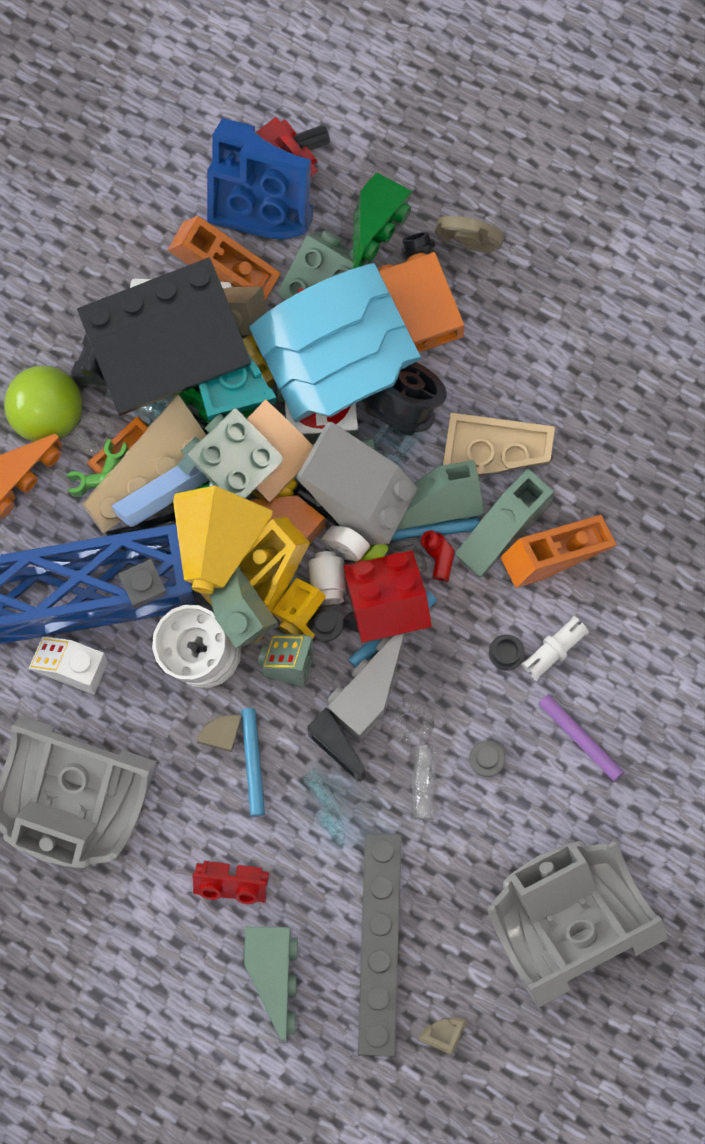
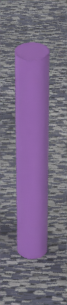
M549 694L539 702V705L613 781H616L624 773Z

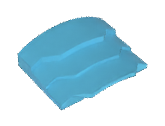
M375 263L345 271L308 287L275 306L249 326L295 422L314 413L332 417L347 407L394 386L401 369L422 359Z

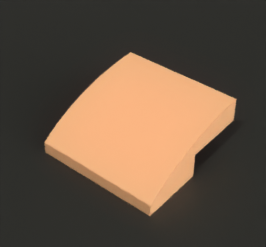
M265 399L247 420L283 457L282 463L255 488L265 500L271 503L299 473L313 445Z

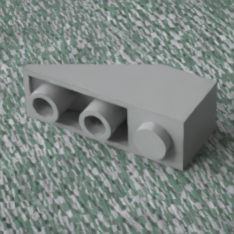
M404 633L383 638L376 647L378 653L371 661L363 660L352 673L354 679L345 688L340 685L327 700L330 703L327 709L331 712L336 722L359 742L366 737L385 715L404 643Z

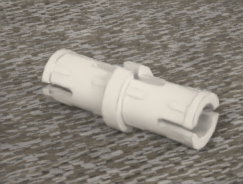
M573 616L552 637L548 635L543 640L544 645L526 661L521 663L528 673H532L531 677L537 681L558 660L563 661L567 657L566 652L589 633L583 623L578 624L580 620L577 617Z

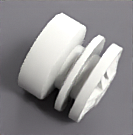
M183 605L170 610L160 619L153 633L152 649L156 662L165 673L193 687L211 688L223 684L234 674L240 662L241 647L235 648L216 621L214 613L200 605ZM206 645V646H207V651H206V653H205V652H200V653L198 654V653L196 652V649H197L198 646H199V647H204V646Z

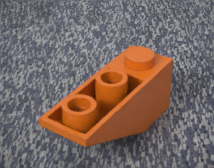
M56 434L0 455V519L8 516L14 508L15 503L13 501L16 497L12 489L15 486L23 493H28L36 485L38 477L30 469L38 461L50 468L59 460L62 454L59 449L62 448V444Z

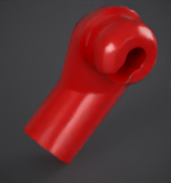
M428 530L422 534L420 542L435 561L432 579L449 582L455 554L454 548L440 532Z

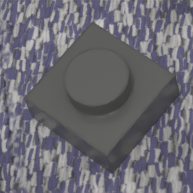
M152 559L118 573L134 609L167 595Z

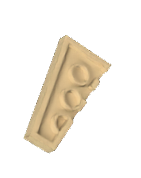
M179 394L174 396L163 412L155 418L138 441L124 454L125 456L114 469L106 475L82 503L102 533H105L122 521L116 516L111 505L176 467L185 456L181 450L195 436L200 441L206 436Z

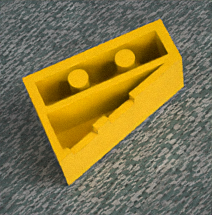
M288 517L272 519L263 528V531L239 564V568L271 613L286 592L310 544ZM200 593L212 606L210 594ZM262 636L259 637V638H258L256 641H254L253 643L259 642L260 639L262 638Z

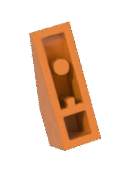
M195 216L182 223L167 251L188 265L210 257L221 282H229L232 287H263L265 301L281 272L199 216Z
M602 515L522 537L500 558L515 588L542 581L617 546Z

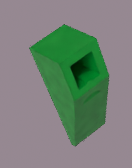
M377 172L361 189L353 215V269L361 267L366 261L372 262L379 251L380 244L382 242H389L398 223L403 225L411 211V206L408 205L412 191Z

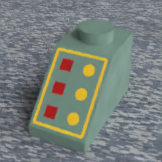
M272 635L269 645H262L258 658V664L262 665L263 676L305 687L314 658L313 639L307 635Z

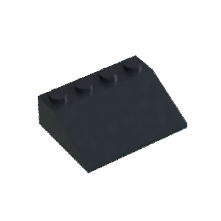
M210 257L77 308L80 320L119 416L252 365Z

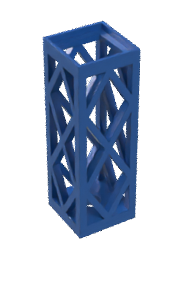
M176 524L0 555V589L8 582L24 580L6 596L0 594V644L159 617L183 605H196L192 583L185 581L183 576ZM122 548L128 549L127 551H119ZM152 558L163 562L159 566H154L160 577L169 579L163 584L167 595L136 609L132 607L125 589L107 583L128 564L136 566L145 562L140 559ZM29 564H32V565H35L36 567H27V566H28ZM115 564L98 579L89 576L100 566ZM59 574L69 578V580L66 582L50 575ZM38 580L58 587L55 592L37 607L16 600L18 596ZM80 583H83L85 585H88L89 587L84 589L82 587H79L78 585ZM101 590L115 596L106 597L95 592ZM69 592L78 595L67 605L52 607ZM8 606L22 613H15L4 608Z

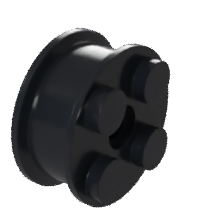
M415 362L400 370L394 386L363 399L366 405L365 410L369 415L396 428L402 434L412 436L415 432H423L431 428L435 421L434 409L444 403L447 391L437 375L425 366Z

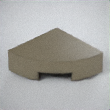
M226 715L212 720L200 732L197 743L232 752L242 717Z
M455 1017L438 1020L424 1029L418 1041L452 1056L467 1020Z

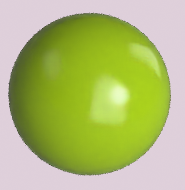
M47 365L33 366L20 372L9 384L4 398V410L9 424L17 434L32 442L56 434L59 439L67 436L78 424L83 408L82 395L73 378L65 371Z

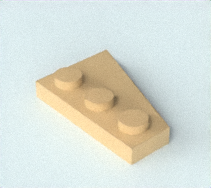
M450 413L443 465L474 460L478 476L549 464L555 426Z

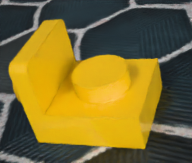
M296 578L272 610V613L282 622L279 628L287 635H307L313 639L315 634L306 624L324 601L326 595L320 589Z

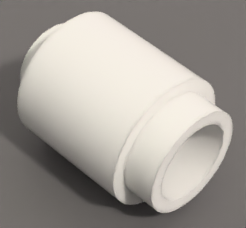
M333 551L316 553L315 558L311 559L308 564L310 585L320 589L326 595L320 606H332L343 603V595L347 593L343 569L344 559L336 556V552Z

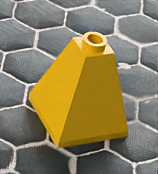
M217 486L176 493L173 504L183 576L185 581L192 583V590L202 594H213L214 589L223 588L271 519L273 511Z

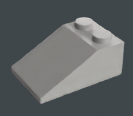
M333 422L326 423L296 477L340 526L354 530L369 545L389 544L418 490V487L397 464Z

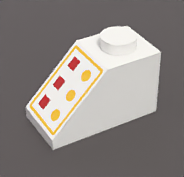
M43 636L28 669L94 695L108 661L103 652L75 641Z

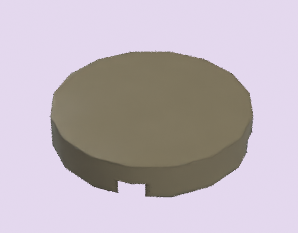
M443 216L437 220L435 234L443 242L450 243V239H454L463 243L465 249L490 253L495 251V249L499 250L502 248L503 232L486 222L462 216Z

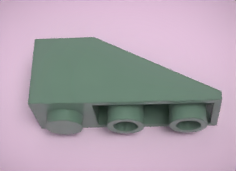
M474 460L438 466L414 482L418 490L396 530L421 525H432L454 519H468L472 516L484 514L480 480Z
M527 469L502 494L454 555L481 578L552 505L554 491L531 470Z
M245 926L244 965L281 1042L288 1044L287 1034L295 1035L296 1012H287L288 997H296L297 975H290L289 969L290 960H297L298 938L291 937L290 927Z

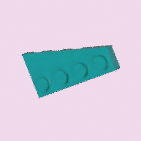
M250 355L249 358L252 365L198 385L208 421L213 420L219 414L225 417L235 408L239 412L258 408L265 399L270 404L277 403V397L272 389L268 387L261 371Z

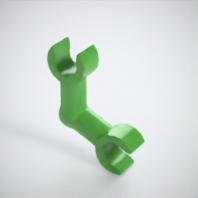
M111 439L106 441L104 452L107 458L102 473L84 476L79 471L69 472L66 476L70 481L81 480L79 487L67 490L70 495L80 497L87 493L88 489L96 488L125 456L124 454L129 450L127 444L124 442L121 451L117 454H112L114 444Z

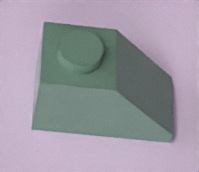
M239 566L223 588H216L213 594H210L215 619L235 648L252 644L278 624Z

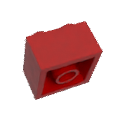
M413 550L371 560H362L343 566L348 595L361 643L432 627L427 594Z

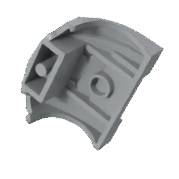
M21 715L12 724L9 752L0 776V831L4 834L3 839L13 847L41 861L68 867L85 868L90 864L105 863L115 859L123 850L132 834L144 805L157 761L122 750L118 755L54 733L55 726Z
M577 841L537 856L504 880V889L492 904L488 906V914L498 938L537 1008L569 992L570 988L567 981L630 948L635 956L668 939L662 919L659 915L655 914L644 900L627 868L619 845L614 841H610L609 844L585 846L583 842Z

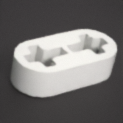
M331 526L320 539L325 548L336 552V556L342 557L344 560L359 561L370 548L369 543L360 534L348 527Z

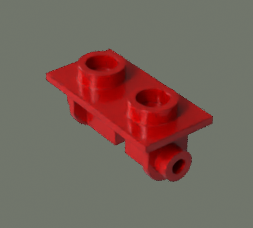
M204 860L203 864L196 863L195 873L193 872V894L200 895L208 900H217L221 897L236 899L243 904L266 903V886H268L269 872L263 871L262 867L237 865L235 876H230V864Z

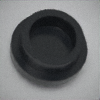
M420 232L402 240L404 247L401 250L404 256H413L418 253H425L427 255L431 253L430 249L435 247L436 244L434 239H430L428 232Z
M318 607L308 621V628L315 634L314 638L316 640L329 642L341 634L343 618L333 607Z
M501 635L490 644L489 658L498 669L505 671L513 670L524 659V646L515 636Z

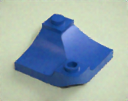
M222 118L212 134V163L207 169V222L272 239H290L305 234L313 220V205L309 204L311 160L286 152L270 144L255 133V126Z

